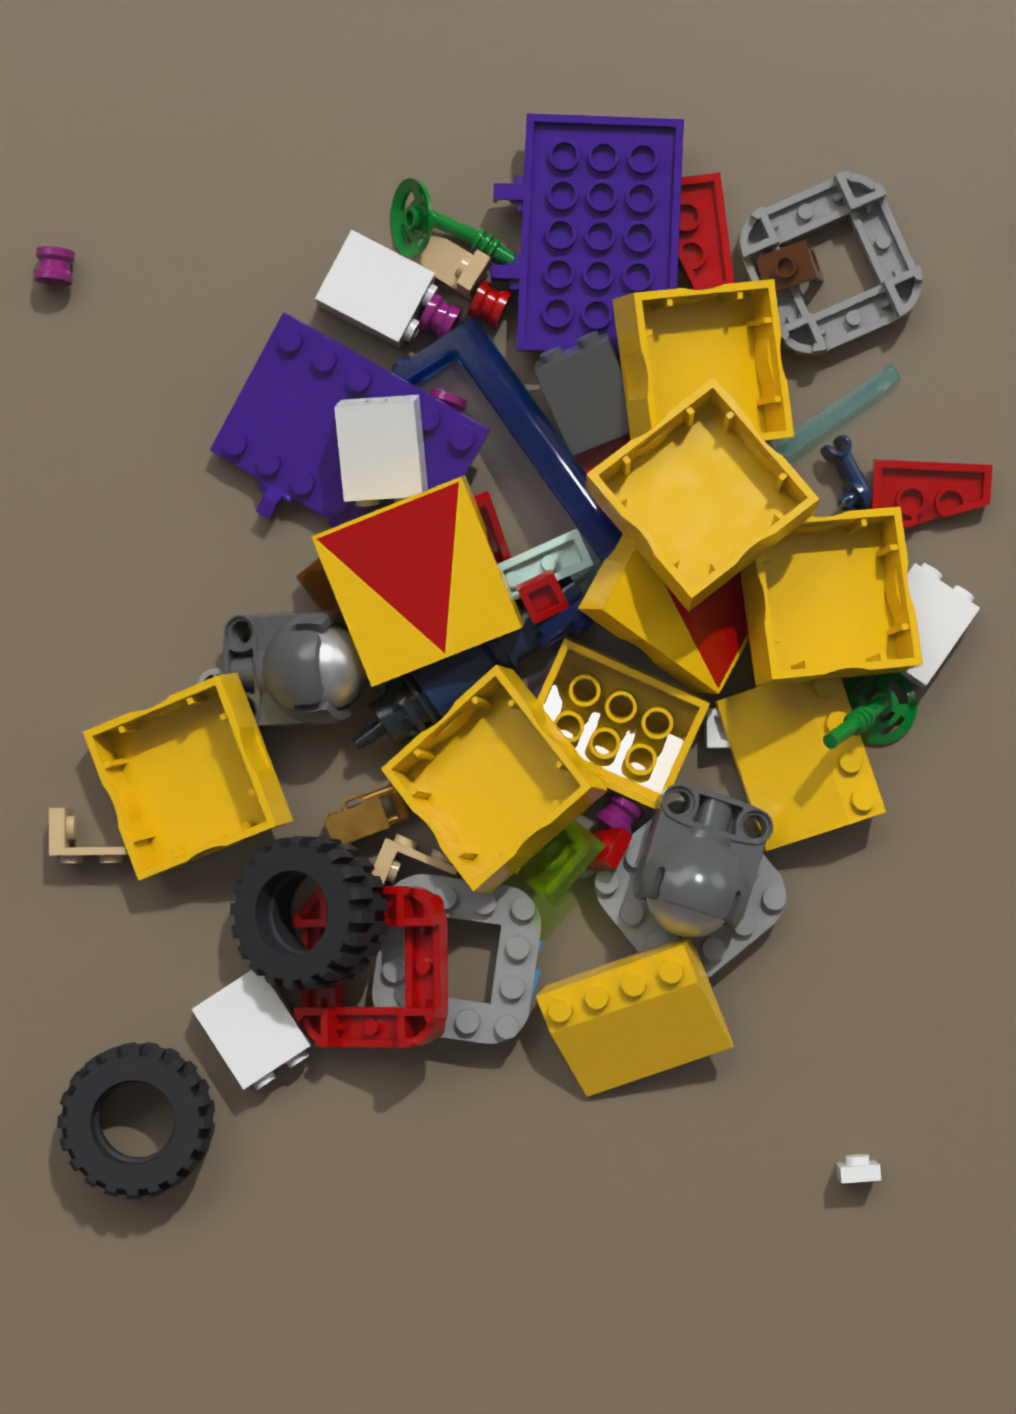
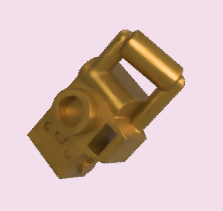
M391 784L364 795L358 793L344 798L343 811L337 813V811L330 813L323 820L330 837L340 839L343 844H349L408 820L412 811ZM389 796L396 813L388 817L380 800ZM361 798L363 804L348 808V802Z

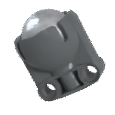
M328 610L236 615L231 617L224 627V674L238 672L250 707L252 704L255 707V720L259 729L329 726L351 717L355 710L352 703L356 702L360 697L366 672L342 615ZM248 625H250L252 630V635L249 641L246 637V629Z
M683 784L669 786L661 791L656 798L655 813L633 882L634 897L647 901L648 908L657 923L665 930L678 936L689 938L701 937L714 932L721 926L737 928L744 918L766 841L773 833L772 818L767 812L755 806L719 793ZM678 793L684 798L685 809L681 814H675L669 810L667 806L669 794ZM747 817H753L760 824V834L756 839L748 837L744 832L743 823Z

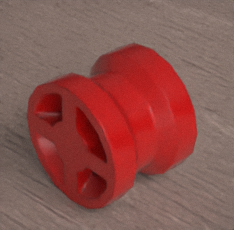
M483 280L471 302L467 316L474 319L481 317L487 320L488 326L496 329L509 305L512 293L507 290L497 291L493 289L490 282Z

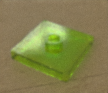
M574 820L515 873L554 906L606 845Z

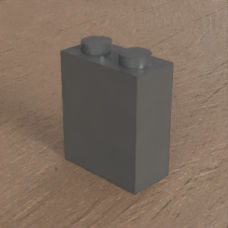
M597 331L588 333L576 340V346L564 351L561 347L552 348L539 356L541 360L535 362V373L571 456L630 433L621 362L608 332L600 336Z

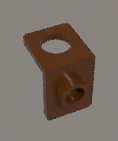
M806 240L756 258L762 280L774 279L776 292L810 280H814L817 283L824 281L814 247Z
M317 558L297 575V580L320 610H328L342 615L321 560Z

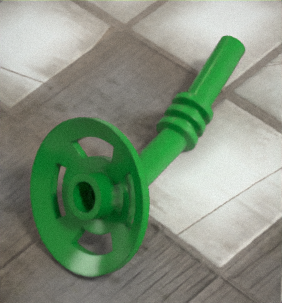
M407 178L397 187L391 205L390 223L395 246L404 257L416 258L420 256L428 245L431 231L434 227L470 243L471 249L475 250L478 248L481 252L486 253V255L504 265L508 262L515 263V253L501 245V239L496 238L493 240V234L485 235L486 230L483 228L479 231L434 211L428 190L419 179ZM412 192L415 199L405 209L407 198ZM405 228H406V232H407L408 237L412 240V243H411V244H410V242H409L408 239H407V236H406V233H405Z
M899 672L850 677L845 683L844 688L850 706L857 708L844 717L843 723L823 737V743L827 748L834 749L852 735H861L863 742L873 745L888 744L901 738L911 728L917 714V698L910 682ZM869 677H877V682L864 686L858 694L853 692L861 681ZM891 680L895 681L903 689L907 698V704H899L896 694L888 688ZM878 688L877 694L870 696L868 699L864 698V695L869 690ZM890 711L894 713L891 719L880 723V717L887 715ZM900 716L904 718L897 729L881 735V729L893 725Z

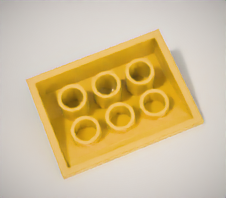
M569 636L564 638L537 698L538 702L606 788L653 809H656V798L659 793L667 787L674 785L710 705V700Z
M841 678L759 686L714 702L718 709L719 718L729 742L748 804L767 812L772 818L773 833L766 841L764 851L791 844L886 812L861 735H852L834 749L827 748L823 743V737L843 723L844 717L852 711ZM754 819L758 833L760 834V824L756 819Z
M682 937L545 985L536 995L549 1032L586 1097L734 1047L692 937Z

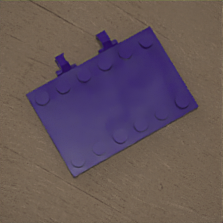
M527 113L524 175H515L514 184L494 183L493 187L494 203H497L499 200H508L511 204H517V212L522 213L521 254H515V263L508 262L506 265H495L493 262H490V281L510 282V290L519 291L517 351L545 352L555 347H561L564 351L576 346L578 338L597 331L599 336L607 332L609 333L615 350L619 355L612 299L637 292L677 289L684 119Z
M283 312L210 451L262 480L258 489L265 494L255 512L267 519H272L275 508L282 500L291 503L295 499L330 519L327 525L334 528L395 503L394 499H379V504L360 507L355 505V501L344 502L334 407L340 400L419 395L428 489L458 477L466 476L491 429L293 315Z

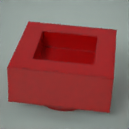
M552 569L516 585L533 624H537L570 608Z
M623 828L598 829L589 839L588 849L581 862L590 870H615L633 836Z

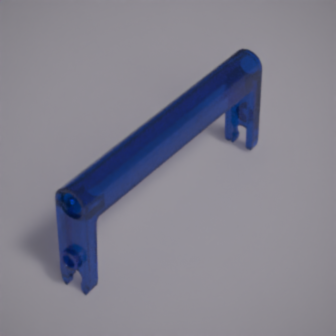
M470 319L462 323L412 358L405 356L391 367L392 373L416 386L452 362H460L603 564L604 560L617 546L623 533L585 490L587 473L477 319ZM584 596L539 628L542 636L538 640L543 650L572 631L579 634L594 624L595 621L578 609Z

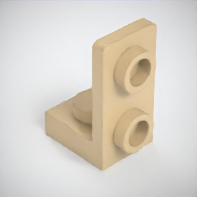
M433 230L424 252L416 258H407L434 272L438 281L470 300L489 271L491 257L477 249L473 255Z
M49 808V856L60 855V863H84V855H99V863H123V855H128L126 847H71V839L77 838V817L71 816V808Z
M396 834L394 841L385 838L372 874L373 876H380L384 886L386 881L394 883L402 861L396 859L398 852L453 875H457L458 871L444 853L433 849L429 856L416 850L418 842Z

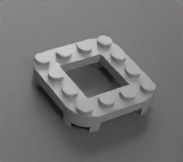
M850 171L840 172L828 181L766 208L762 206L751 214L739 235L738 255L749 282L760 281L762 278L756 262L758 256L778 250L782 245L848 217L876 278L878 286L815 314H809L797 285L776 292L781 328L780 345L792 356H820L896 323L912 310L920 296L923 281L920 265L916 267L886 201L887 193L879 182L875 183L866 176L850 173Z
M680 797L667 805L669 810L675 814H681L685 809L684 798ZM653 818L632 834L633 837L615 870H597L594 879L595 894L600 906L638 952L679 939L677 935L665 930L657 923L648 908L647 901L634 897L633 882ZM764 854L761 858L744 918L737 928L721 926L710 934L692 938L708 978L768 930L783 912L787 901L785 885L778 871Z
M417 874L399 881L395 886H418L439 895L444 902L446 917L501 925L491 1003L448 997V1016L445 1023V1032L441 1037L484 1044H497L515 1037L525 1025L530 1013L542 929L541 914L534 900L521 889L510 885L501 884L492 893L473 892L466 881L459 878ZM387 926L386 933L380 934L379 942L382 943V946L376 958L372 987L374 1007H405L404 926Z

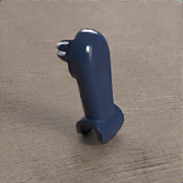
M839 435L833 441L837 451L829 445L823 446L820 450L827 462H834L843 482L842 489L844 494L839 498L837 504L839 506L843 502L846 503L841 508L842 511L850 510L853 507L857 510H866L872 504V491L850 452L852 448L850 438L846 435Z

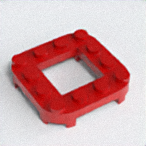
M384 886V889L380 890L382 899H387L388 911H383V921L387 922V926H404L405 1007L344 1006V984L335 985L332 988L301 990V1007H293L295 1022L302 1023L306 1033L315 1041V1045L324 1048L370 1047L401 1049L424 1046L444 1034L448 1016V925L444 902L439 895L418 886ZM321 888L313 890L314 894L304 903L301 912H295L293 918V928L301 927V942L308 949H312L319 942L327 924V902Z

